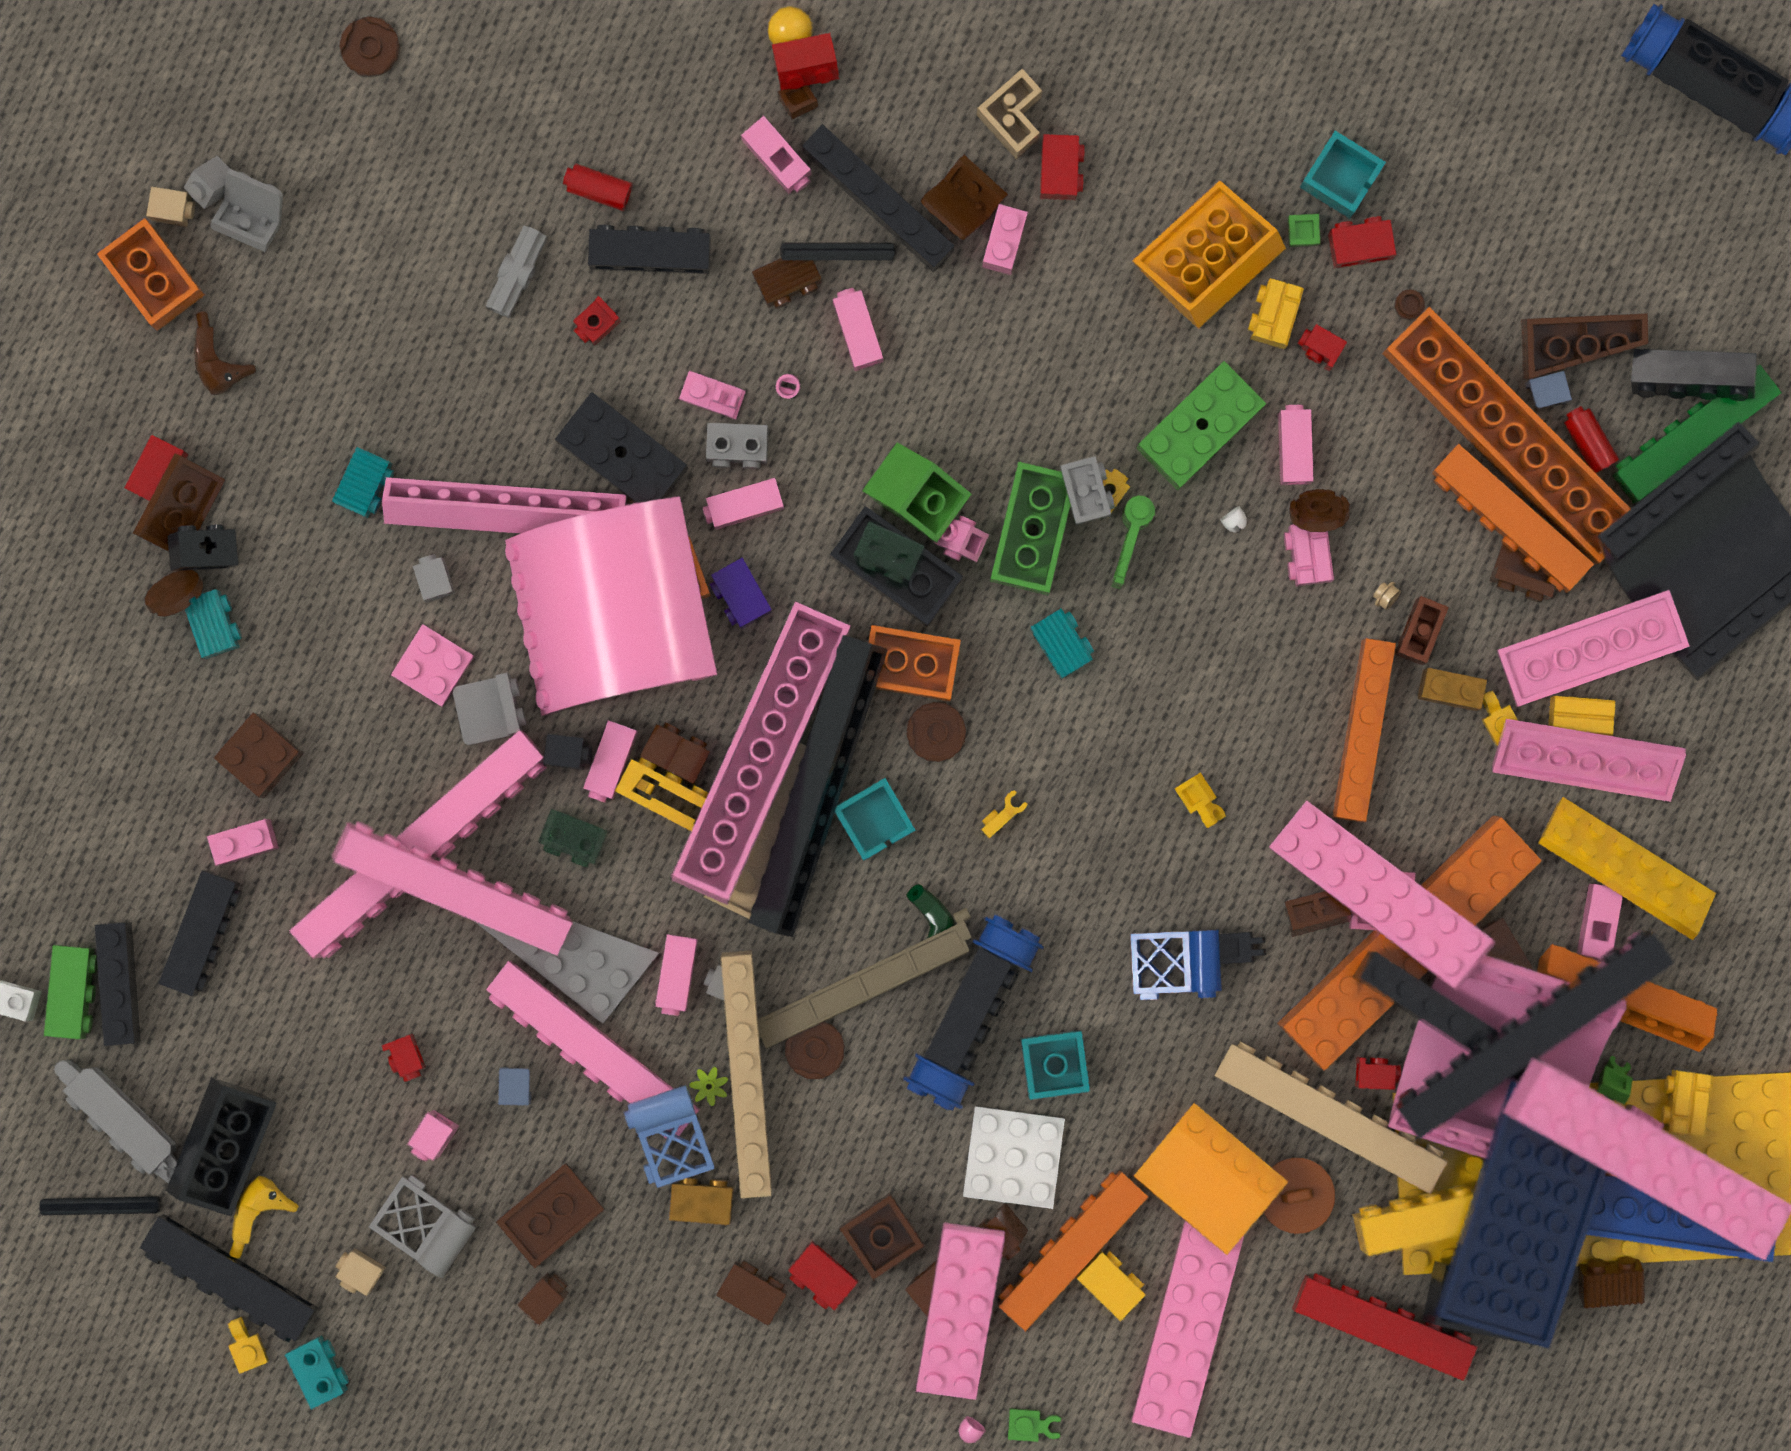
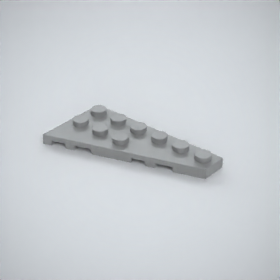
M572 921V926L558 955H554L476 922L602 1024H604L659 954V952Z

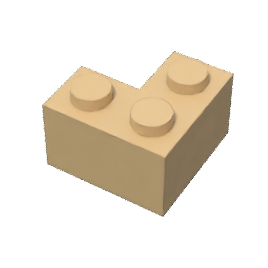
M1023 69L977 108L979 119L1015 159L1019 158L1036 143L1040 132L1024 116V113L1041 99L1042 90Z

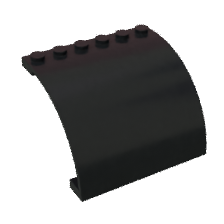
M1739 421L1598 535V543L1604 559L1631 603L1670 590L1690 647L1673 652L1672 654L1697 681L1791 605V515L1773 493L1751 456V453L1759 447V442Z

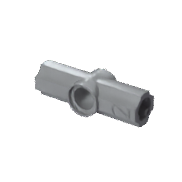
M523 226L511 253L505 256L499 268L498 281L491 292L486 308L510 318L522 291L526 290L531 282L528 279H532L535 273V263L546 243V235L531 227Z

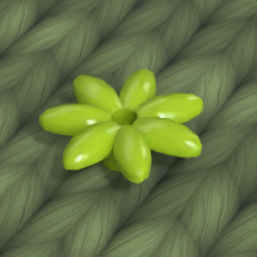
M716 1067L710 1070L708 1076L701 1069L697 1070L700 1081H694L689 1084L691 1088L700 1090L695 1097L696 1102L701 1101L707 1096L709 1105L714 1106L715 1095L723 1098L727 1097V1093L720 1087L728 1082V1078H717ZM707 1084H711L712 1088L708 1089Z

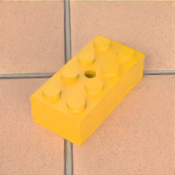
M1466 1185L1449 1187V1193L1437 1194L1436 1191H1431L1430 1194L1427 1192L1419 1194V1200L1411 1201L1407 1200V1198H1399L1389 1201V1206L1383 1208L1377 1207V1204L1360 1207V1213L1353 1214L1360 1250L1370 1256L1460 1236L1475 1190L1466 1187Z

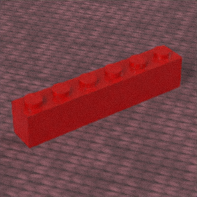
M1314 1273L1313 1278L1305 1275L1292 1307L1295 1312L1462 1381L1465 1380L1477 1350V1346L1470 1343L1472 1337L1458 1331H1454V1334L1450 1335L1443 1332V1327L1428 1322L1423 1324L1414 1320L1416 1314L1402 1308H1398L1397 1312L1386 1308L1387 1302L1370 1296L1369 1301L1358 1297L1360 1291L1349 1286L1342 1285L1341 1289L1330 1285L1331 1279Z

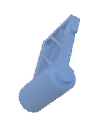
M686 1085L628 1104L629 1110L625 1111L624 1115L629 1129L635 1128L648 1161V1164L643 1167L649 1184L655 1182L657 1188L715 1169ZM692 1122L695 1132L690 1141L675 1135L679 1126ZM659 1133L667 1137V1140L660 1151L649 1146L646 1137ZM697 1138H698V1141H699L700 1146L697 1145V1144H694ZM672 1140L687 1146L681 1159L666 1154ZM694 1149L704 1155L706 1163L693 1166L686 1163L685 1160L690 1150ZM652 1154H655V1155L658 1156L657 1159H656V1161L654 1160ZM662 1158L677 1164L673 1174L660 1177L657 1168Z

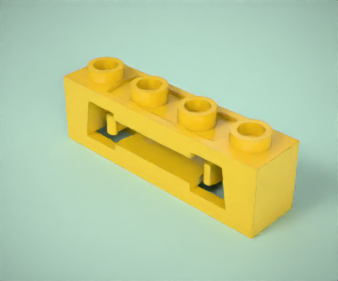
M640 757L638 762L631 759L615 792L692 832L697 820L653 797L651 800H648L634 791L637 788L651 795L655 785L643 779L647 775L659 781L658 786L700 808L703 807L709 793L695 785L692 790L682 786L683 779L668 771L665 776L655 772L654 770L657 765Z

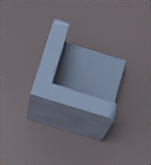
M1564 371L1530 379L1525 383L1526 389H1531L1537 409L1567 404L1572 400Z
M499 1068L498 1105H530L532 1092H530V1070L525 1068Z

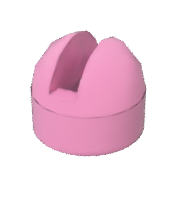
M784 374L776 382V391L783 398H793L800 390V382L792 374ZM784 381L796 384V388L783 387L781 383Z
M968 1416L964 1418L959 1427L960 1438L969 1444L977 1442L985 1432V1428L977 1420Z

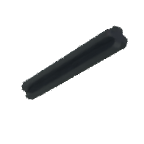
M784 242L780 247V256L782 260H892L895 256L893 243Z
M159 1197L53 1198L40 1200L39 1210L42 1216L151 1214L160 1212L161 1203Z

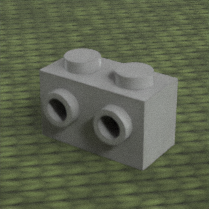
M707 423L706 460L707 462H713L712 467L730 468L731 463H743L742 468L760 469L761 464H767L768 425Z

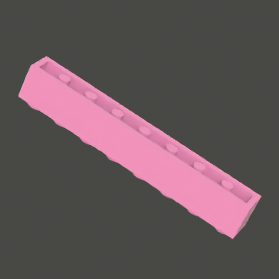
M386 478L382 497L384 524L520 534L561 520L627 505L626 495L400 478Z
M347 822L332 854L335 863L549 953L558 955L572 926V921L567 915L568 911L554 904H551L550 908L539 904L541 900L528 893H524L523 896L513 893V888L503 882L496 881L495 884L484 880L485 876L471 869L466 873L457 869L458 865L446 858L441 857L440 861L428 857L430 854L428 851L417 846H413L410 849L400 845L402 841L392 835L385 834L384 837L372 833L373 828L361 822H357L356 825Z
M512 961L506 963L486 989L491 993L489 999L501 1009L505 1005L515 1012L512 1017L524 1027L530 1024L539 1032L536 1036L548 1046H551L552 1043L562 1049L560 1055L572 1065L577 1061L585 1067L586 1070L583 1073L598 1084L601 1080L610 1088L607 1092L619 1102L625 1099L629 1103H633L674 1089ZM694 1105V1109L697 1114L700 1109ZM689 1123L679 1126L675 1135L680 1136Z

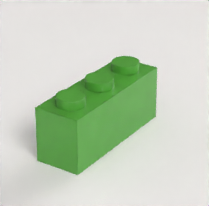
M53 945L44 1036L85 1039L86 1033H91L93 1017L88 1015L89 1003H94L96 994L95 985H91L92 973H96L98 970L97 955H94L95 948Z

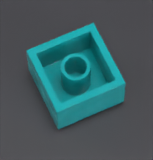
M1081 1030L1020 1038L1027 1092L1030 1100L1090 1092Z

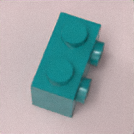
M322 1335L285 1354L310 1409L348 1390L346 1384L349 1383L346 1372L342 1367L337 1368L332 1358L336 1356L335 1350L328 1339L324 1341Z

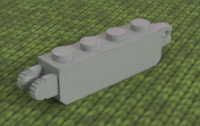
M68 1059L56 1063L53 1070H55L56 1076H59V1079L66 1085L63 1092L68 1096L65 1099L67 1103L77 1111L82 1109L89 1116L87 1119L88 1123L98 1132L103 1130L111 1137L109 1143L120 1153L125 1151L133 1159L131 1164L140 1173L144 1174L147 1172L149 1175L155 1173L169 1183L178 1161L173 1155L176 1151V1142L98 1067L82 1069L77 1064H74L72 1060Z

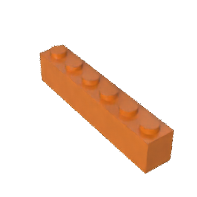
M1459 443L1433 471L1432 474L1436 477L1434 482L1445 492L1451 490L1459 497L1456 502L1464 510L1476 512L1481 517L1478 521L1490 532L1496 530L1504 537L1501 542L1512 552L1518 549L1526 556L1524 559L1526 565L1535 572L1539 570L1544 572L1549 577L1546 582L1556 586L1555 590L1560 593L1563 590L1568 593L1594 565L1591 560Z
M1368 638L1362 640L1332 818L1361 823L1366 822L1396 643Z
M1551 944L1539 958L1537 972L1572 983L1578 978L1576 974L1588 965L1595 967L1600 962L1569 951L1565 947ZM1650 981L1622 999L1626 1001V1008L1620 1019L1621 1022L1698 1052L1714 1038L1718 1008L1707 1005L1703 1001L1689 998L1675 990L1666 989Z
M1121 1170L1117 1174L1111 1172L1101 1182L1100 1185L1103 1189L1096 1197L1093 1194L1089 1195L1080 1205L1083 1211L1076 1219L1072 1216L1069 1217L1059 1230L1062 1234L1054 1242L1052 1239H1049L1039 1250L1042 1256L1035 1264L1029 1261L1018 1273L1022 1278L1014 1286L1009 1283L998 1295L1001 1299L998 1307L1025 1332L1148 1198L1147 1194Z

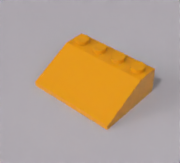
M1218 181L1132 261L1175 308L1199 329L1282 253L1286 247L1275 227L1224 183Z
M1195 1103L1133 1176L1226 1256L1288 1183L1285 1178Z

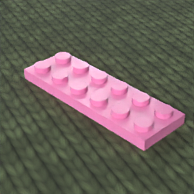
M1670 590L1499 649L1497 653L1516 706L1519 707L1690 647Z
M1506 719L1492 768L1494 773L1671 802L1686 752L1685 748Z
M948 1223L943 1224L916 1392L976 1400L1004 1242V1231Z

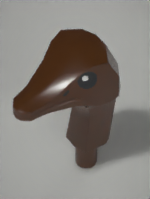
M199 312L196 314L198 325L195 331L194 349L196 370L203 385L211 395L226 393L241 379L254 374L256 367L252 364L239 365L220 360L214 350V328L210 327L208 313Z

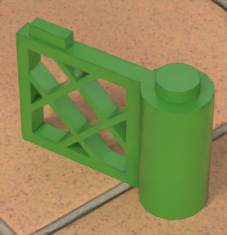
M1138 495L1132 497L1122 511V522L1128 530L1111 587L1117 589L1122 587L1138 532L1145 529L1155 515L1153 502L1145 496Z

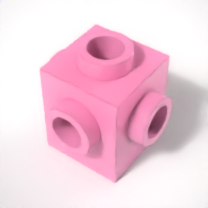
M960 515L958 520L953 519L938 542L934 544L944 548L943 554L954 560L960 561L962 556L977 562L989 534L975 528V521Z

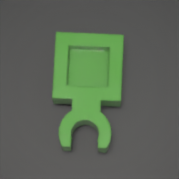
M1611 1056L1600 1073L1597 1092L1603 1094L1608 1099L1625 1104L1630 1097L1633 1078L1627 1076L1631 1065L1626 1062L1624 1067H1620L1615 1063L1616 1057Z
M1010 1408L1008 1440L1038 1442L1039 1433H1044L1050 1439L1060 1438V1433L1051 1432L1048 1426L1053 1421L1061 1422V1417L1049 1415L1045 1419H1040V1410Z

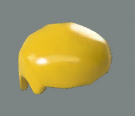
M793 6L780 8L769 20V39L773 44L811 37L812 21L809 15L804 10Z

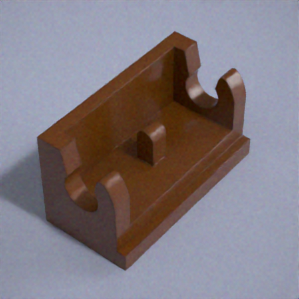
M1326 891L1285 902V914L1289 919L1292 937L1350 922L1352 915L1350 909Z

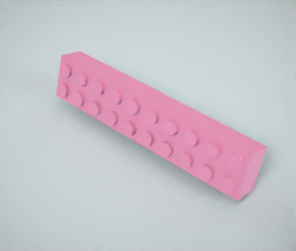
M798 602L794 603L675 867L672 881L728 905L826 686L828 675L836 658L837 647L841 643L843 635L848 636L850 625Z
M519 730L396 838L402 841L400 845L410 849L413 846L420 847L430 853L428 857L433 859L436 857L445 858L456 848L453 843L459 837L468 838L479 828L476 823L482 817L489 819L501 809L498 803L505 797L514 798L524 789L521 783L528 777L534 780L547 769L543 764V752L525 732ZM356 872L289 931L312 958H330L342 947L339 943L345 937L353 938L365 927L362 922L366 918H376L388 907L385 902L389 898H399L405 892Z
M1532 1058L1503 1113L1763 1260L1766 1259L1791 1214V1204Z

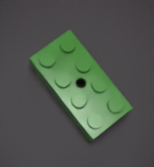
M1223 361L1137 445L1136 449L1178 491L1258 414L1266 403ZM1199 419L1204 420L1208 424L1205 430L1198 429L1196 422Z
M1018 462L990 582L1049 595L1070 509V502L1060 471ZM1036 525L1039 529L1038 534L1035 536L1029 535L1027 533L1028 526Z

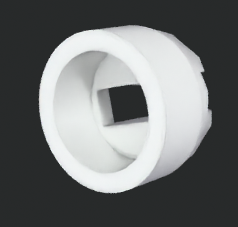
M1240 506L1231 510L1220 520L1227 530L1235 533L1239 532L1240 528L1244 529L1247 524L1246 515Z

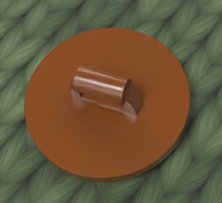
M1288 1158L1273 1165L1271 1168L1285 1178L1288 1183L1263 1212L1266 1218L1280 1230L1294 1234L1307 1233L1320 1227L1329 1218L1335 1203V1189L1329 1174L1319 1164L1305 1158Z

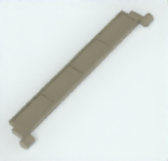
M964 908L953 914L957 925L758 1019L759 1038L762 1039L765 1048L768 1049L970 953L971 951L966 941L972 939V935L965 921L972 917L968 909Z

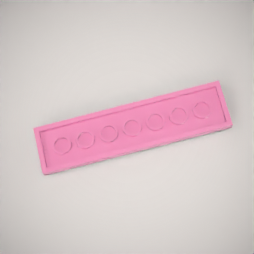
M1307 800L1269 846L1282 859L1456 991L1495 944L1490 937Z
M1184 1221L1131 1421L1133 1423L1191 1438L1244 1236L1226 1256L1189 1223Z

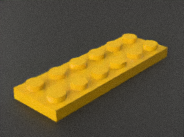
M1564 797L1557 803L1538 842L1691 940L1699 934L1716 895L1714 891Z

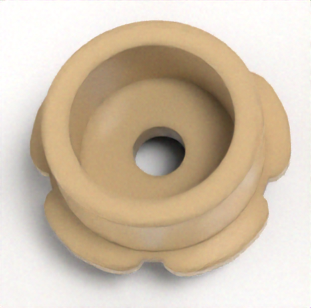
M1390 582L1388 585L1382 583L1373 596L1376 598V606H1381L1388 610L1394 604L1401 592L1394 586V582Z

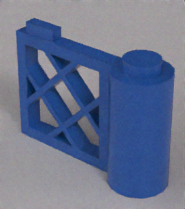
M1219 930L1131 934L1133 993L1140 994V1000L1159 999V993L1198 992V998L1216 997V991H1222ZM1166 938L1162 944L1157 940ZM1173 938H1182L1183 951L1175 958L1165 947ZM1140 939H1149L1157 947L1149 959L1140 952ZM1161 951L1173 962L1163 974L1152 964ZM1176 966L1184 973L1185 986H1175L1167 979V976ZM1149 968L1159 979L1152 987L1142 988L1141 974ZM1162 982H1164L1168 987L1159 986Z

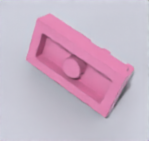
M689 371L679 400L736 420L746 391Z

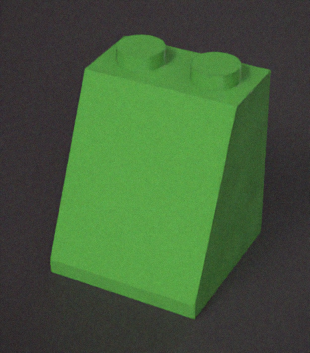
M898 442L862 490L883 508L936 543L971 496L968 490L936 464Z

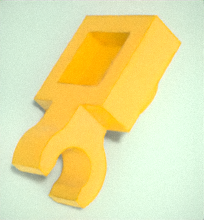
M1488 691L1484 694L1483 705L1489 716L1481 720L1495 745L1498 746L1505 720L1518 721L1510 705L1501 708L1495 693Z
M1201 772L1175 788L1190 814L1197 810L1207 828L1226 817L1223 809L1211 802L1217 797Z
M1015 790L1006 795L1005 807L1000 813L994 809L982 820L985 826L981 831L988 839L1013 816L1024 811L1027 807L1026 802L1021 804L1020 807H1013L1011 805V798L1017 793Z
M242 1316L231 1320L228 1323V1327L236 1342L229 1344L228 1347L239 1374L268 1363L269 1360L259 1334L256 1333L249 1336Z

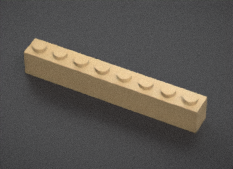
M752 950L725 952L721 955L740 1194L741 1198L771 1196L772 1184Z
M1241 1041L1238 1046L1233 1043L1231 1044L1215 1073V1077L1427 1193H1431L1447 1164V1160L1442 1158L1443 1151L1430 1144L1423 1148L1415 1143L1417 1137L1402 1131L1398 1134L1388 1128V1121L1375 1114L1372 1119L1361 1114L1362 1107L1349 1100L1345 1104L1335 1100L1336 1093L1322 1085L1319 1086L1318 1090L1307 1084L1309 1078L1294 1070L1291 1075L1282 1071L1281 1067L1283 1064L1269 1056H1266L1265 1060L1260 1059L1254 1055L1256 1049Z

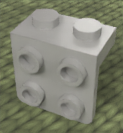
M230 169L225 175L224 201L211 221V229L266 252L281 226L283 193L271 184H264L250 178L246 173Z
M509 673L495 675L496 678L456 686L453 689L460 729L465 744L473 745L513 736L519 730L523 731L522 726L526 725V718L523 708H518L516 696H520L517 679H512Z

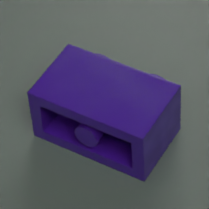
M743 557L711 574L714 582L709 585L718 600L722 597L725 599L729 608L725 609L724 612L732 626L738 623L740 628L743 629L772 613V609Z

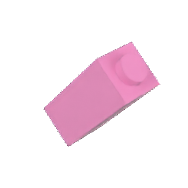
M765 116L760 118L741 135L745 145L788 194L793 190L798 193L810 183L808 177L811 176V169Z
M854 288L838 292V297L833 299V305L854 370L857 371L882 363L883 356L862 291L855 292Z
M1286 405L1285 410H1281L1278 413L1280 485L1311 484L1313 482L1311 409L1303 410V405Z
M775 478L706 498L708 506L702 507L707 524L713 523L715 529L784 510Z
M608 720L583 787L590 791L588 797L604 803L607 797L614 799L615 789L622 778L638 731Z
M1589 884L1577 954L1593 958L1600 963L1603 961L1602 956L1614 948L1623 896L1607 886Z
M669 934L666 937L655 1007L662 1008L661 1013L679 1016L680 1011H687L698 939Z

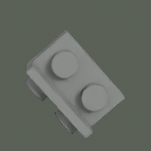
M1096 456L1060 465L1075 524L1110 517V510L1115 509L1111 492H1105L1102 482L1107 479L1103 462L1097 463Z

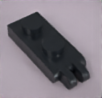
M1253 932L1219 934L1221 964L1255 962L1254 956L1266 955V949L1254 950L1253 944L1265 943V937L1253 938Z

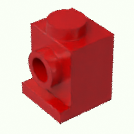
M598 296L590 306L573 320L577 326L573 331L585 344L590 340L595 346L621 320L603 299ZM591 317L599 318L597 326L592 327L589 325L588 322Z
M1316 324L1312 331L1307 328L1305 329L1297 344L1306 351L1305 356L1318 364L1322 361L1327 363L1324 369L1330 371L1347 341Z
M413 1034L382 1045L383 1051L390 1050L391 1055L388 1056V1061L393 1073L398 1072L404 1082L421 1076L419 1070L426 1068V1065Z
M1356 1057L1355 1087L1395 1090V1083H1399L1401 1077L1400 1065L1388 1064V1058H1370V1063H1366V1058Z

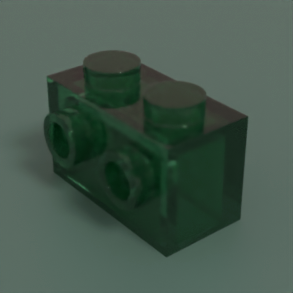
M869 521L854 553V557L859 559L858 565L874 571L875 567L886 571L885 577L902 584L903 579L910 582L923 553L924 545Z
M551 809L538 843L545 845L543 851L560 857L561 852L573 856L571 862L588 868L589 863L597 864L609 831Z

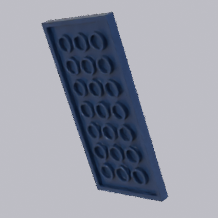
M1510 1080L1435 1315L1549 1349L1607 1171L1503 1113L1519 1084L1517 1081Z

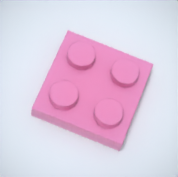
M422 624L391 675L443 707L474 656Z

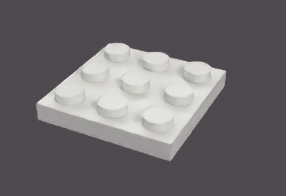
M975 1106L963 1197L1053 1209L1065 1118Z

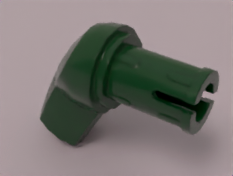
M914 885L907 892L908 900L924 915L927 922H929L928 925L931 926L927 939L955 926V920L948 909L922 885Z

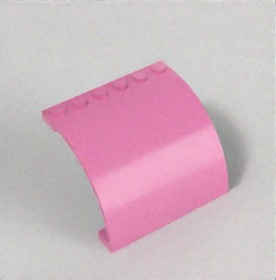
M680 497L653 500L593 512L547 524L505 540V554L508 561H510L512 571L511 583L517 595V612L523 624V641L529 653V670L535 682V698L537 706L540 708L541 716L611 696L687 680L697 681L717 675Z
M1485 955L1457 991L1438 976H1435L1431 988L1493 1029L1501 1032L1500 1026L1512 1018L1520 1019L1527 1014L1525 1009L1538 1000H1541L1543 1003L1552 996L1551 991L1566 981ZM1619 1001L1538 1058L1589 1088L1607 1040L1625 1012L1626 1001ZM1419 1020L1403 1065L1388 1124L1390 1128L1414 1136L1416 1134L1395 1105L1399 1102L1398 1097L1410 1088L1417 1090L1425 1084L1423 1080L1437 1070L1441 1073L1449 1068V1062L1461 1053L1469 1054ZM1506 1079L1422 1138L1486 1158L1510 1079Z

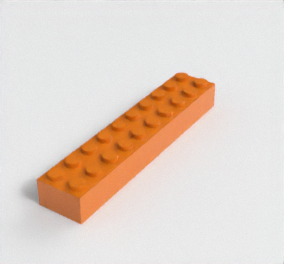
M1428 307L1382 354L1572 545L1591 560L1594 565L1600 563L1604 556L1598 543V535L1631 508Z
M1493 815L1420 886L1475 926L1542 860L1502 817ZM1377 930L1372 931L1277 1023L1306 1055L1324 1071L1393 1005L1392 1002L1353 978L1368 951L1379 953L1418 980L1429 971Z

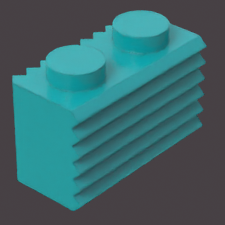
M356 447L332 502L365 518H368L370 513L376 514L382 498L378 496L382 487L385 486L386 478H393L394 470H391L393 464Z
M215 589L201 594L197 599L193 597L189 600L191 605L185 609L201 658L208 659L240 648L238 640L242 639L237 623H231L228 612L232 611V607L227 594L222 595L221 591Z
M1062 608L1030 627L1031 632L1061 679L1091 662L1093 658L1090 654L1094 652L1086 637L1080 639L1076 633L1075 628L1078 627V624L1071 612L1064 613Z

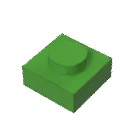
M1319 214L1288 216L1289 247L1320 245Z

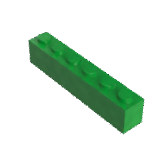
M1759 364L1757 365L1755 399L1734 401L1730 398L1717 397L1705 405L1702 401L1698 402L1686 411L1689 417L1682 423L1676 419L1663 429L1666 435L1658 441L1652 437L1640 446L1641 454L1634 459L1629 455L1615 465L1618 471L1612 477L1634 504L1660 486L1738 421L1743 423L1782 392Z

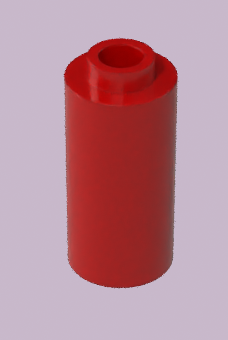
M575 164L573 169L568 167L563 179V185L567 186L566 192L620 211L625 210L633 187L631 182L579 164Z
M1580 406L1566 414L1569 420L1564 422V425L1587 465L1595 473L1620 460L1590 408L1584 410Z

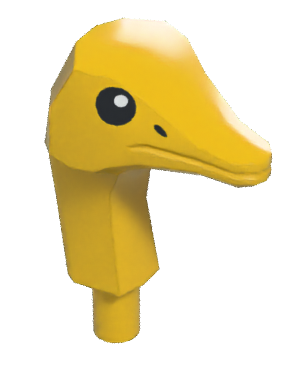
M257 1176L246 1187L239 1198L233 1221L232 1239L234 1241L229 1252L230 1256L241 1258L245 1244H249L252 1224L260 1212L266 1210L297 1212L298 1204L287 1198L271 1179Z

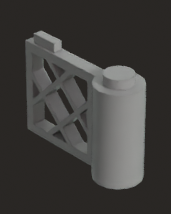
M410 1175L408 1179L402 1176L369 1225V1228L418 1261L426 1270L443 1278L476 1229V1225L473 1224L475 1218L462 1209L457 1213L424 1191L427 1185L415 1176ZM406 1186L414 1192L416 1205L401 1208L399 1194ZM420 1197L428 1201V1203L421 1204ZM395 1202V1208H396V1209L389 1210V1209L391 1208V1206L393 1205V1203ZM433 1205L442 1211L436 1223L425 1225L422 1207ZM417 1208L420 1226L405 1229L402 1211ZM397 1213L399 1230L388 1232L379 1226L386 1214ZM432 1227V1229L427 1235L426 1228ZM421 1230L423 1242L417 1251L407 1245L406 1232ZM400 1234L401 1240L396 1238L394 1235Z

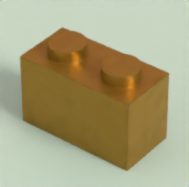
M1426 668L1422 672L1417 699L1478 711L1482 708L1487 680Z
M692 1177L672 1183L669 1220L730 1225L734 1187L727 1186L728 1181L717 1179H710L709 1185L697 1184V1178Z

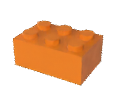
M146 218L97 253L98 257L150 326L157 331L205 296L154 226Z
M871 625L868 643L888 649L875 689L950 701L961 640Z

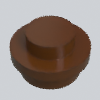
M1412 289L1404 290L1396 297L1395 310L1400 317L1412 320L1419 317L1424 311L1425 301L1418 291Z

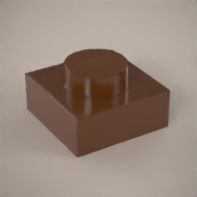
M808 85L798 89L777 91L778 99L792 120L818 107V100Z

